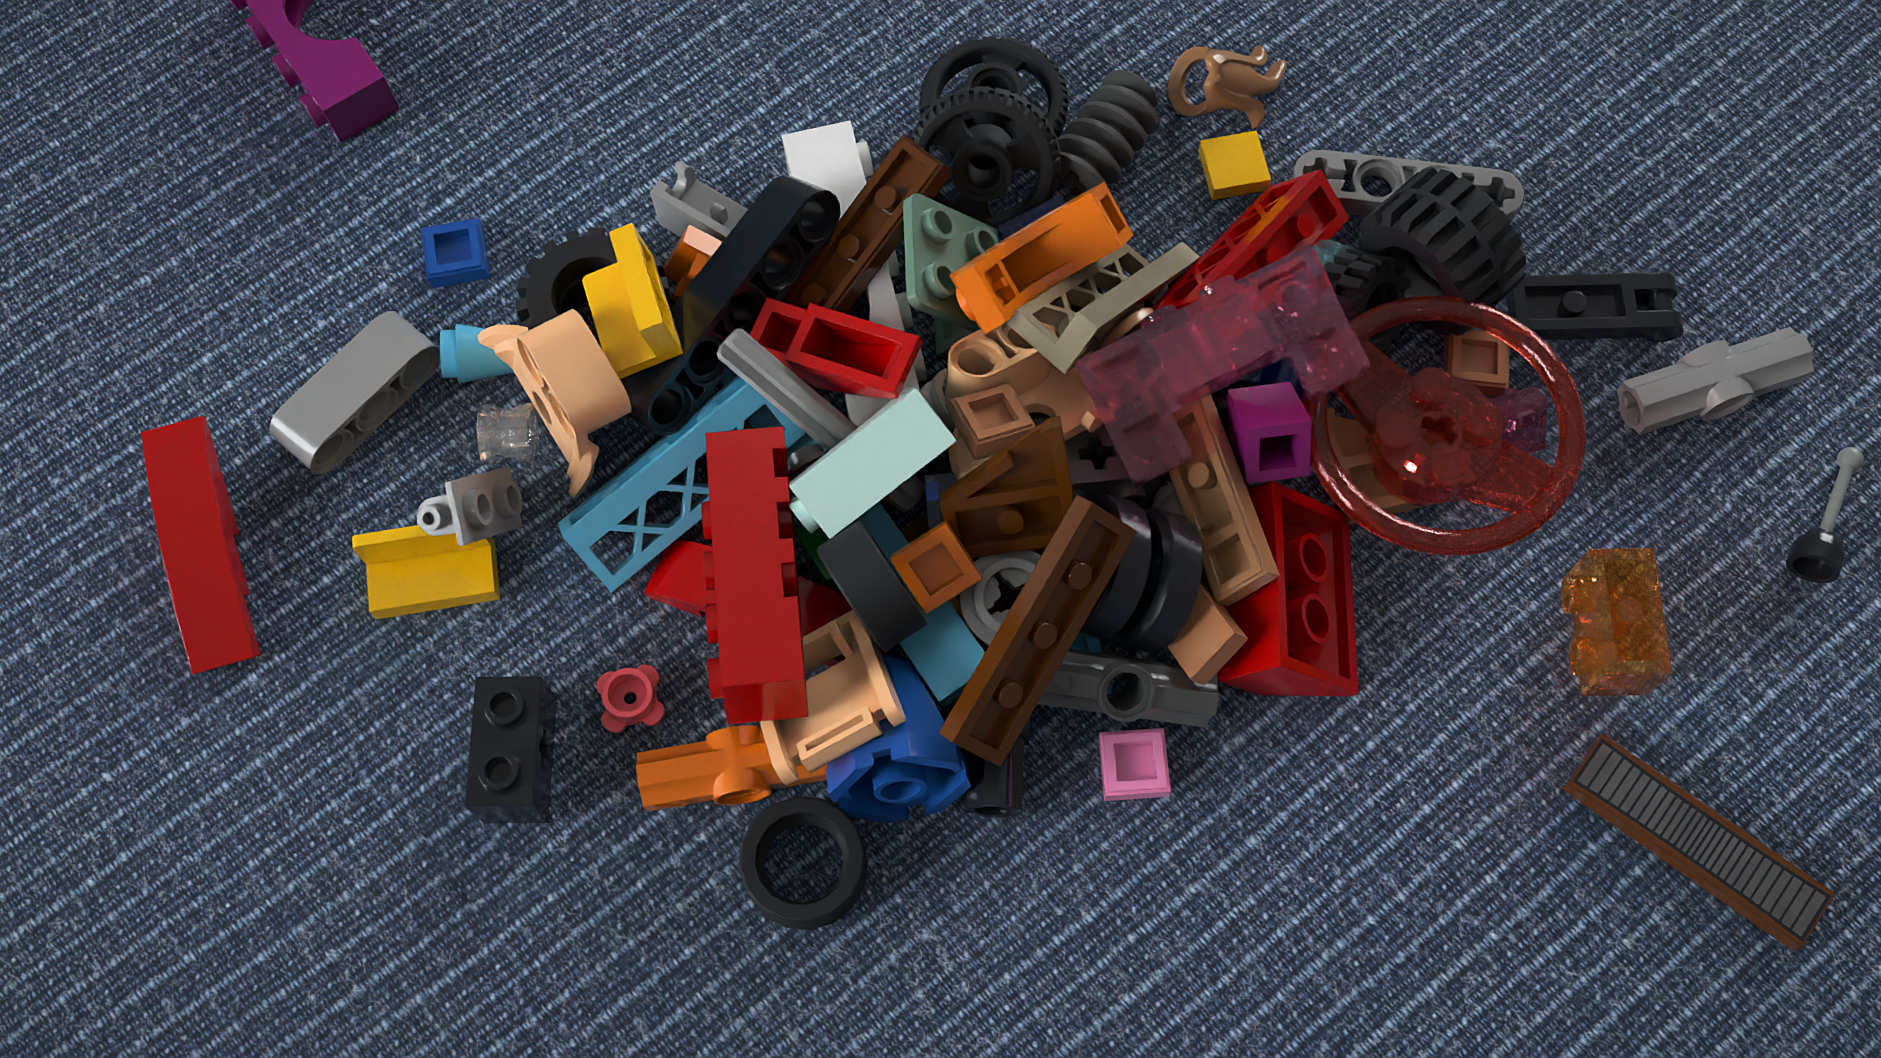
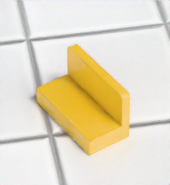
M632 223L609 232L618 262L587 274L582 279L601 348L619 379L683 354L654 257Z
M419 525L352 536L353 550L366 564L369 612L376 620L500 600L496 546L492 537L458 546L456 533L433 536L427 534Z

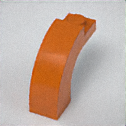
M1102 182L1000 241L958 268L949 276L956 286V297L961 309L970 320L976 321L978 327L984 333H987L1006 323L1018 308L1047 289L1123 247L1134 234L1105 182Z

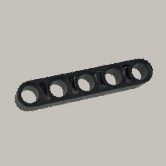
M787 175L774 178L764 188L670 309L683 354L620 379L631 403L632 412L626 414L627 417L660 435H672L680 431L688 423L729 369L717 357L720 345L736 329H743L750 335L766 298L781 302L834 233L841 214L840 203L836 195L829 190Z

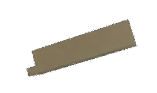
M1182 241L1149 263L1125 243L1120 249L1077 271L1018 308L1007 324L1063 374H1066L1095 353L1106 336L1121 321L1142 308H1151L1200 256ZM1121 267L1125 271H1127L1131 276H1124ZM1096 287L1109 291L1105 294L1098 293ZM1069 304L1081 307L1082 309L1078 312L1071 311ZM1042 323L1056 326L1060 337L1058 338Z

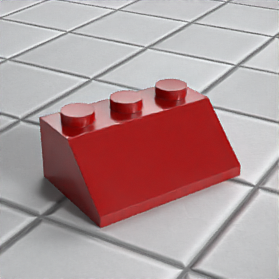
M1275 481L1247 489L1280 576L1233 605H1223L1248 640L1217 672V682L1256 695L1337 697L1358 695L1350 528L1347 525L1344 513Z

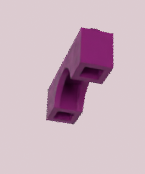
M230 0L237 11L247 7L252 13V16L246 18L245 21L262 48L265 50L274 45L279 52L278 55L271 59L288 86L293 88L301 84L306 94L299 97V100L317 128L328 123L339 141L343 142L400 109L385 77L356 37L342 40H321L300 32L303 15L313 0Z

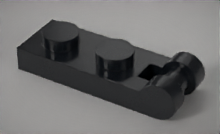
M1665 272L1524 276L1523 281L1518 284L1519 286L1506 297L1512 341L1646 338L1651 342H1667L1680 337L1684 332L1681 314L1673 309L1672 300L1677 296L1675 277L1673 274ZM1636 300L1646 304L1648 310L1638 311Z

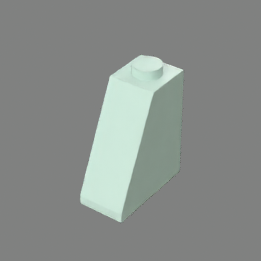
M909 386L899 394L897 399H892L789 483V487L796 496L790 500V505L788 506L811 534L821 527L831 539L957 440L917 388Z

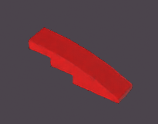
M199 416L141 432L148 487L160 550L192 675L261 656L244 597L249 595L250 591L234 536L240 534L206 416Z

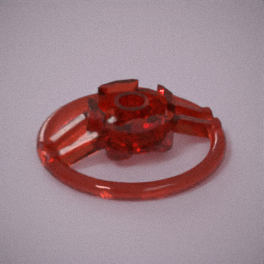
M1426 295L1401 298L1369 309L1348 322L1326 343L1317 356L1305 384L1302 404L1312 420L1310 462L1315 474L1333 501L1349 517L1371 533L1395 545L1413 551L1444 556L1474 555L1504 548L1524 539L1548 522L1563 506L1579 477L1585 454L1586 422L1583 405L1570 373L1558 355L1537 333L1521 321L1489 305L1453 296ZM1438 320L1472 326L1506 342L1533 366L1547 386L1553 399L1559 424V447L1554 467L1502 439V432L1506 425L1505 416L1475 385L1453 375H1448L1445 371L1436 367L1424 368L1415 377H1412L1367 339L1379 332L1404 323ZM1331 387L1335 389L1362 428L1367 431L1366 442H1369L1368 452L1374 464L1372 472L1374 477L1390 494L1414 506L1424 507L1426 502L1445 503L1451 500L1457 503L1465 499L1473 503L1509 512L1513 515L1483 527L1448 530L1426 527L1406 521L1376 505L1354 485L1343 470L1332 447L1327 424V405ZM1426 433L1436 435L1442 441H1439L1433 447L1423 439Z

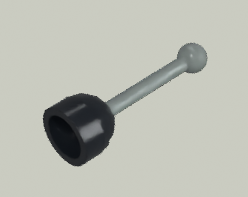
M1846 447L1838 453L1837 463L1840 470L1820 527L1798 536L1790 548L1786 566L1799 578L1815 583H1830L1837 580L1845 560V549L1842 541L1832 531L1852 473L1859 469L1864 462L1863 453L1858 448Z

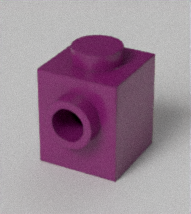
M1291 382L1229 389L1227 438L1246 484L1310 476L1312 420Z

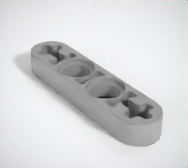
M1311 150L1303 154L1296 161L1291 178L1293 179L1321 169L1346 213L1368 216L1412 176L1428 168H1434L1438 172L1441 169L1451 171L1458 178L1464 177L1472 182L1482 192L1496 193L1497 201L1502 203L1501 207L1498 208L1506 214L1511 222L1515 218L1524 197L1523 187L1519 180L1509 172L1499 169L1330 150ZM1344 175H1351L1352 179L1348 191H1342L1345 182L1343 180ZM1369 176L1381 177L1390 184L1392 192L1384 197L1371 196L1364 191L1361 181Z

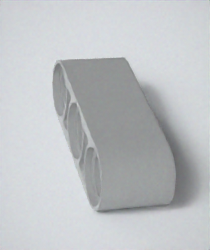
M387 311L380 314L276 411L270 422L269 431L271 436L315 474H325L333 470L431 377L440 363V348L395 311Z

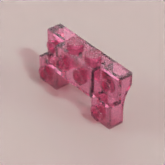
M1311 243L1237 281L1232 275L1215 280L1199 292L1198 295L1201 299L1179 310L1176 309L1175 305L1162 307L1146 316L1140 322L1141 329L1074 362L1076 370L1135 488L1193 460L1192 452L1172 413L1284 357H1287L1309 401L1369 372L1371 363L1349 324L1327 273Z

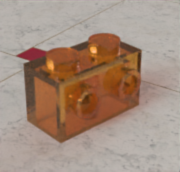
M1654 548L1588 549L1568 574L1563 577L1561 584L1562 607L1566 614H1572L1574 637L1571 638L1569 644L1571 672L1573 675H1580L1582 696L1648 695L1672 674Z

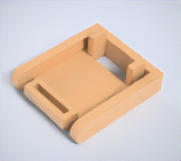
M853 610L803 637L805 674L840 654H843L846 658L806 680L809 717L759 721L772 765L786 786L799 779L796 766L803 763L811 773L881 735L883 732L879 721L887 718L893 727L906 721L904 711L880 649Z

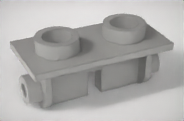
M510 466L444 482L447 495L424 500L417 512L418 525L427 534L440 536L456 533L458 546L523 526L520 516L522 496L518 485L512 480Z

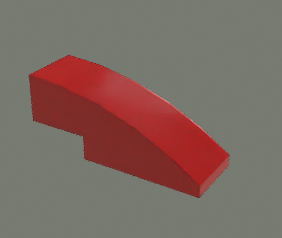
M766 298L750 332V336L810 386L851 395L888 399L898 398L923 343L922 339L917 335L812 303L809 304L806 310L771 298Z

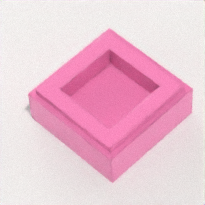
M1164 728L1099 732L1098 743L1104 801L1169 797L1171 786Z

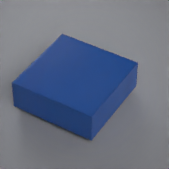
M479 218L421 228L426 276L432 288L490 278L484 227Z

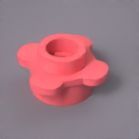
M644 664L636 669L622 668L615 672H606L600 676L596 689L601 695L603 705L605 706V712L601 717V722L605 729L611 733H621L629 725L644 723L647 726H655L662 721L665 715V708L657 699L656 686L660 681V677L655 668ZM628 694H635L636 701L632 704L625 703V697Z

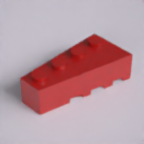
M784 426L705 433L709 501L701 502L704 539H712L713 551L703 552L706 590H715L716 603L705 604L708 642L709 644L718 643L719 658H709L707 660L711 699L723 698L728 724L809 717L793 511L788 506L792 498L789 487L790 480Z

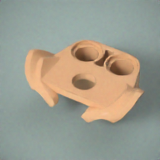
M574 309L529 331L528 327L501 324L482 330L477 335L479 343L494 350L495 354L513 369L569 463L567 475L571 480L568 493L573 498H577L583 493L592 478L600 449L588 440V434L632 412L631 403L622 382L588 325Z
M1007 322L987 333L980 329L958 340L951 346L948 352L945 392L948 412L950 410V399L1010 383L1028 414L1043 413L1049 417H1061L1064 440L1066 441L1084 430H1088L1090 433L1094 432L1123 406V403L1117 397L1110 395L1079 364L1066 374H1063L1014 331ZM1042 323L1055 334V327L1053 325ZM955 427L952 435L957 441L948 447L952 471L957 480H959L994 455L975 460L957 427Z

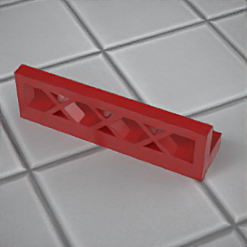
M1319 169L1269 186L1151 307L1159 316L1158 324L1154 330L1187 321L1209 357L1227 353L1350 219L1322 170Z

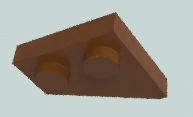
M1050 417L941 491L940 507L943 521L947 520L971 558L1048 546L1075 499L1061 417Z

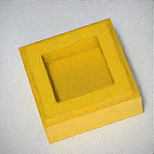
M1257 130L1200 140L1198 153L1212 200L1261 192L1269 187L1271 178Z

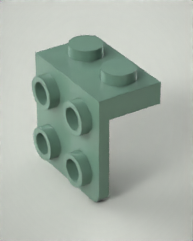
M915 193L903 202L907 299L913 308L934 316L936 356L948 360V352L953 344L980 330L976 321L970 320L961 309L956 297V286L949 275L999 243L998 230L928 197Z

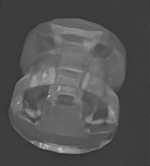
M517 403L513 409L507 410L500 409L496 404L480 405L477 414L476 431L478 451L483 464H499L504 458H516L520 463H535L539 452V426L533 403Z

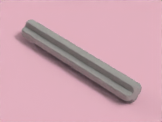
M743 329L733 331L720 345L717 351L719 360L827 451L858 428ZM912 475L886 495L884 499L898 511L906 513L923 496L924 483L915 475Z

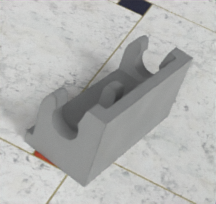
M678 161L675 165V172L678 174V178L674 187L671 189L669 185L659 180L650 191L659 225L679 237L683 235L688 225H691L723 242L748 209L697 180L693 168Z

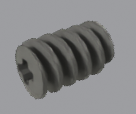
M1112 70L1106 75L1102 86H1099L1091 94L1090 101L1077 112V118L1073 119L1065 127L1064 135L1057 138L1061 155L1059 184L1075 193L1082 194L1102 182L1113 184L1121 177L1120 167H1127L1133 162V150L1139 151L1147 143L1146 134L1154 133L1160 124V119L1153 109L1157 106L1156 95L1144 79L1124 70Z

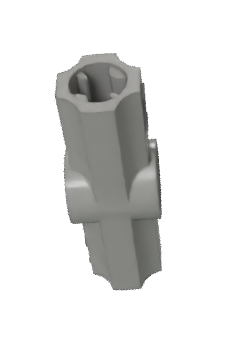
M1791 327L1777 330L1730 346L1726 340L1711 342L1687 353L1674 365L1623 381L1616 390L1619 397V412L1627 428L1634 429L1639 435L1665 426H1671L1699 415L1704 421L1719 419L1746 406L1756 396L1807 380L1814 372L1812 364L1813 349L1804 333L1799 334Z

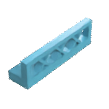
M737 376L700 406L680 431L662 437L558 522L561 535L612 593L702 519L701 502L709 501L708 484L693 483L695 462L706 452L705 433L743 430L744 420L764 404L785 428L786 449L801 438L805 432L741 377ZM685 469L684 482L671 481ZM656 492H683L680 515L669 524L644 522L646 502ZM692 493L704 494L691 505ZM636 510L635 522L622 521ZM609 531L634 532L632 554L612 571L590 547ZM643 533L656 534L642 545Z

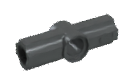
M1069 648L1037 704L1105 713L1110 718L1120 722H1131L1141 718L1207 727L1209 720L1216 716L1220 697L1217 685L1218 674L1216 673L1203 686L1190 680L1183 668L1178 664L1131 658L1113 649L1090 652ZM1121 673H1127L1128 680L1125 689L1119 695L1107 698V688L1110 681Z

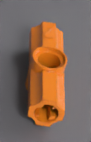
M739 725L718 729L709 733L705 741L636 753L638 788L643 807L647 812L671 807H682L711 800L720 805L746 804L767 798L772 794L773 789L827 780V764L810 773L802 763L796 766L799 779L786 786L772 765L761 727L754 725Z

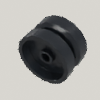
M1108 494L1093 495L1088 501L1096 504L1138 532L1087 617L1078 636L1102 640L1110 638L1118 646L1142 652H1159L1171 644L1185 626L1198 595L1203 567L1202 543L1196 526L1182 515L1157 508L1143 510L1133 501Z

